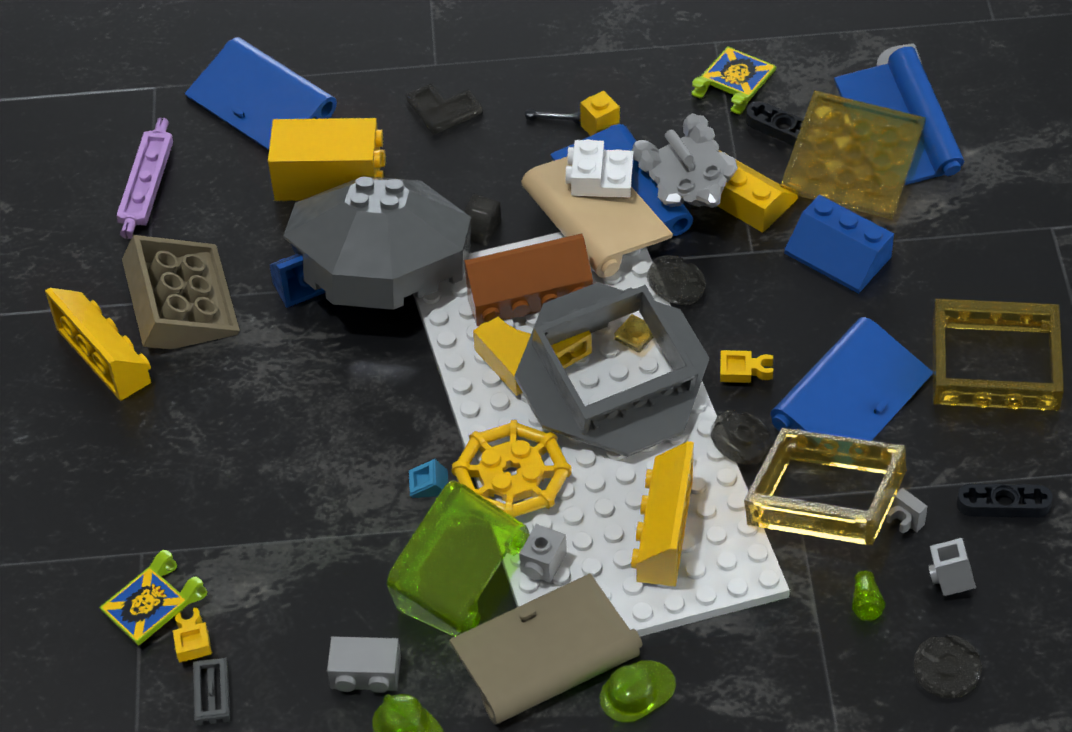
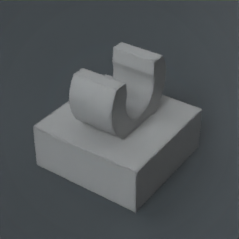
M902 488L894 495L893 507L888 510L886 521L891 523L895 518H898L902 521L899 529L901 533L907 532L910 528L917 532L925 525L928 506Z

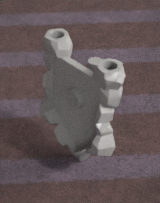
M694 113L687 116L684 120L683 133L685 136L680 138L674 130L667 131L665 138L669 144L658 150L655 145L647 140H639L634 143L631 150L633 151V160L638 161V167L649 173V176L658 184V198L669 207L681 206L684 201L697 207L707 206L713 208L718 206L726 182L733 177L738 169L735 158L725 154V152H719V145L714 140V130L708 127L707 119Z

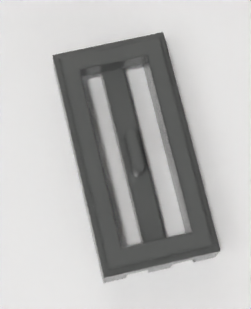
M227 658L194 661V714L196 725H203V721H209L210 724L217 723V719H223V722H230ZM215 667H220L221 710H216ZM207 668L209 711L203 712L201 669Z

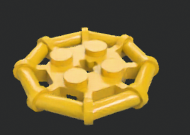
M511 420L508 424L486 431H474L469 435V442L459 459L452 464L451 469L452 474L458 479L465 496V504L469 508L477 507L505 517L506 521H512L513 517L544 507L550 509L555 505L554 499L564 481L572 474V467L566 462L557 443V435L553 432L545 433L519 424L517 420ZM510 436V441L492 447L488 444L489 442ZM517 436L531 440L539 444H537L535 447H532L525 440H517ZM479 450L482 453L479 465H470ZM546 452L549 453L554 464L553 466L544 465L541 456ZM508 468H517L516 475H511L510 472L504 473V471ZM470 477H479L482 487L475 489ZM545 478H551L546 489L541 490L539 488L541 480L543 482ZM494 494L501 496L502 501H505L506 504L487 497H494ZM529 497H533V498H531V499H528V500H525V501H521V502H518V503H515V504H514V502H516V501H520V500H523V499H526V498H529Z

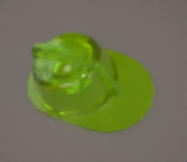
M653 660L639 661L632 665L623 666L617 669L603 685L600 693L601 706L605 714L613 720L620 722L636 721L667 702L673 696L676 688L675 677L668 667Z
M387 694L384 697V703L375 711L372 719L374 732H444L438 721L416 698L408 694L393 696Z

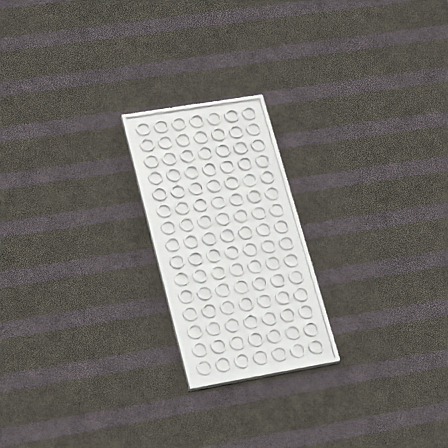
M558 232L469 253L468 259L564 238L565 236ZM647 247L624 254L619 270L610 277H598L591 268L593 284L599 282L623 291L631 287L634 289L646 285L655 301L671 306L669 300L666 299L667 295ZM465 272L463 280L454 284L449 282V279L439 282L438 291L418 299L414 293L413 295L464 449L470 440L469 435L474 431H486L508 424L511 420H517L519 424L545 433L551 432L542 429L524 394L516 396L475 351L473 330L479 326L476 325L468 302ZM639 311L611 321L608 327L591 333L592 353L564 369L585 406L674 371ZM540 312L503 321L515 329L531 334ZM703 381L697 393L684 434L626 457L554 433L558 437L557 443L566 462L572 467L571 476L566 478L554 499L555 505L550 509L544 507L513 517L512 521H506L505 517L485 510L517 607L591 573L629 629H635L639 636H644L789 598V587L735 458H731L733 453L721 425L718 424V417ZM510 436L489 442L488 444L492 447L510 441ZM517 436V440H525L532 447H535L537 444H539L531 440ZM687 441L694 442L693 483L676 587L637 582V569L631 568L633 549H639L640 541H636V530L638 522H644L645 515L640 514L642 496H648L649 489L645 488L647 469L653 470L656 456ZM479 450L470 465H479L482 456ZM548 452L541 456L545 466L554 465ZM508 468L504 473L510 472L511 475H516L517 468ZM474 477L477 488L480 489L482 487L479 477ZM545 478L543 482L541 480L539 488L545 490L551 478ZM494 494V497H487L506 504L505 501H502L501 496ZM529 497V498H526V499H523V500H520V501H516V502H514V504H515V503H518V502H521V501H525V500L531 499V498H533V497ZM536 524L566 534L567 554L551 583L541 579H531L520 571L519 553Z

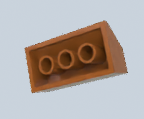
M582 233L464 260L468 302L477 326L489 322L498 316L502 320L540 312L543 303L593 284Z

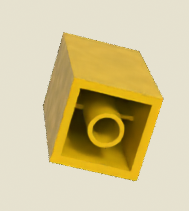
M376 118L273 119L268 165L275 201H301L362 176L384 178V172L380 171V168L385 167L386 163L385 150H380V147H383V131L377 129Z

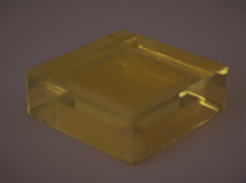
M631 314L614 333V340L638 353L654 338L646 322L634 314Z

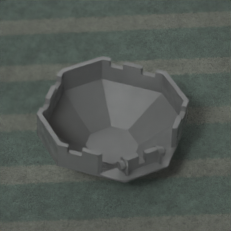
M362 176L296 202L283 237L291 244L295 253H303L304 281L315 290L324 289L326 291V299L333 305L394 310L404 305V297L415 293V297L419 299L438 291L439 282L449 279V282L454 284L463 280L465 272L464 260H468L471 247V217L422 181Z

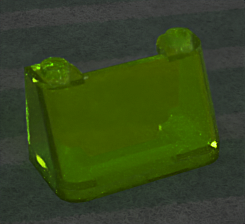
M451 480L443 488L389 572L387 587L397 610L454 637L477 627L481 617L476 603L506 554L515 556L521 551L530 535L528 527L467 486Z

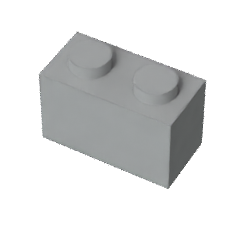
M331 637L327 667L330 689H338L344 692L354 689L371 690L378 693L386 692L387 690L397 691L401 660L398 638Z

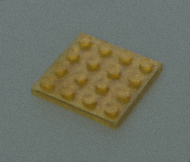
M814 90L780 187L798 196L813 200L820 194L844 208L893 220L926 118Z

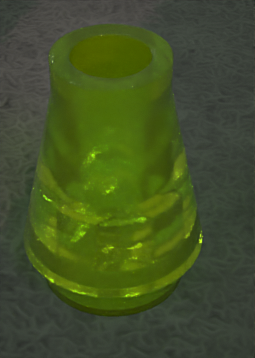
M860 571L854 577L855 587L852 610L862 620H875L882 615L885 601L875 582L874 574L870 571Z

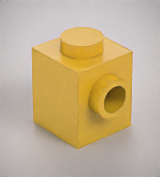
M604 90L580 102L581 127L590 136L612 125L620 124V106Z

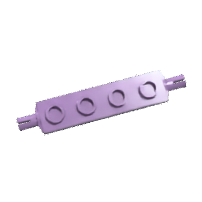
M158 118L155 130L146 131L143 134L116 215L118 223L123 224L120 232L123 238H127V236L128 239L132 238L136 225H147L173 144L172 134L166 132L169 121L165 118L163 120Z

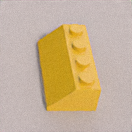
M736 160L738 169L733 177L726 182L718 207L763 233L798 199V195Z
M56 288L45 290L56 329L120 401L151 383L148 372L151 366L147 358L142 353L138 355L134 351V346L126 335L122 337L118 333V329L111 318H104L100 307L94 300L89 301L82 292Z
M687 441L656 456L653 470L647 469L645 488L649 489L648 496H642L640 514L645 515L644 522H638L636 530V541H640L639 549H633L631 568L637 569V582L676 587L693 483L694 442Z

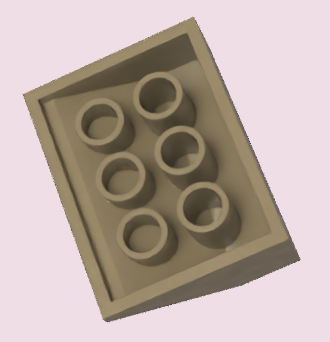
M140 235L132 236L122 262L143 347L176 349L238 335L240 330L216 244Z

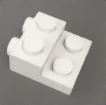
M575 140L574 147H568V165L572 166H566V184H571V196L631 197L633 151L619 149L604 150V141Z

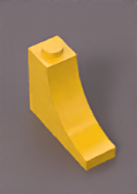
M498 316L489 322L482 323L473 330L474 349L508 388L518 396L523 392L515 380V373L531 334L513 328ZM589 330L551 345L564 369L592 353V336Z

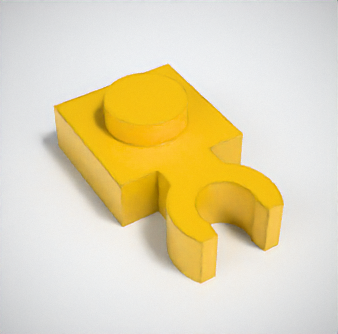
M721 350L720 382L751 383V376H757L762 380L773 379V368L764 367L773 366V356L764 354L757 358H752V351Z
M197 607L193 608L194 615L190 619H182L180 612L175 615L178 629L173 630L179 663L212 654L206 623H202Z

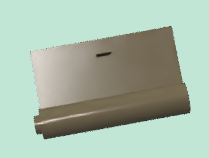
M591 573L449 639L452 648L479 688L484 708L495 725L639 656V648L642 647V641L637 631L629 629Z

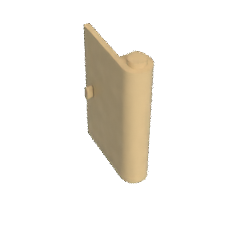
M568 157L530 169L522 179L524 189L565 237L583 234L590 267L598 277L614 275L619 270L624 254L671 239L673 233L632 187L631 197L571 196V184H566V166H572L568 165Z

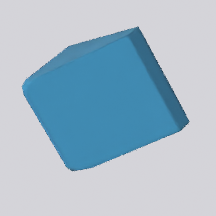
M436 459L409 470L410 497L422 498L449 494L448 470Z

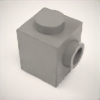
M536 524L519 553L520 571L531 579H541L551 583L567 554L566 534Z
M962 538L930 546L934 564L928 565L934 585L940 583L944 596L976 588Z

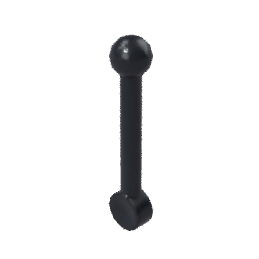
M528 109L525 111V118L529 121L536 118L573 120L575 123H580L581 113L576 112L573 115L536 112L534 109Z

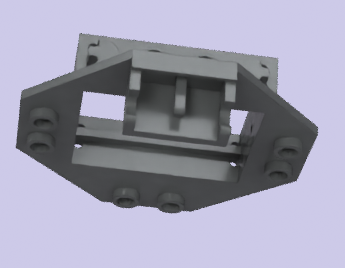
M597 282L543 303L515 373V380L542 429L629 457L684 434L710 358L681 309L655 301L646 285L634 289L631 287L623 291ZM639 311L674 371L585 406L551 345L588 330L591 333L608 327L611 321Z

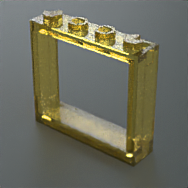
M935 299L933 312V404L1060 411L1064 389L1059 304ZM945 328L1049 333L1051 383L946 378Z
M781 428L744 499L747 525L873 546L907 471L905 446ZM790 459L885 474L868 511L772 496Z

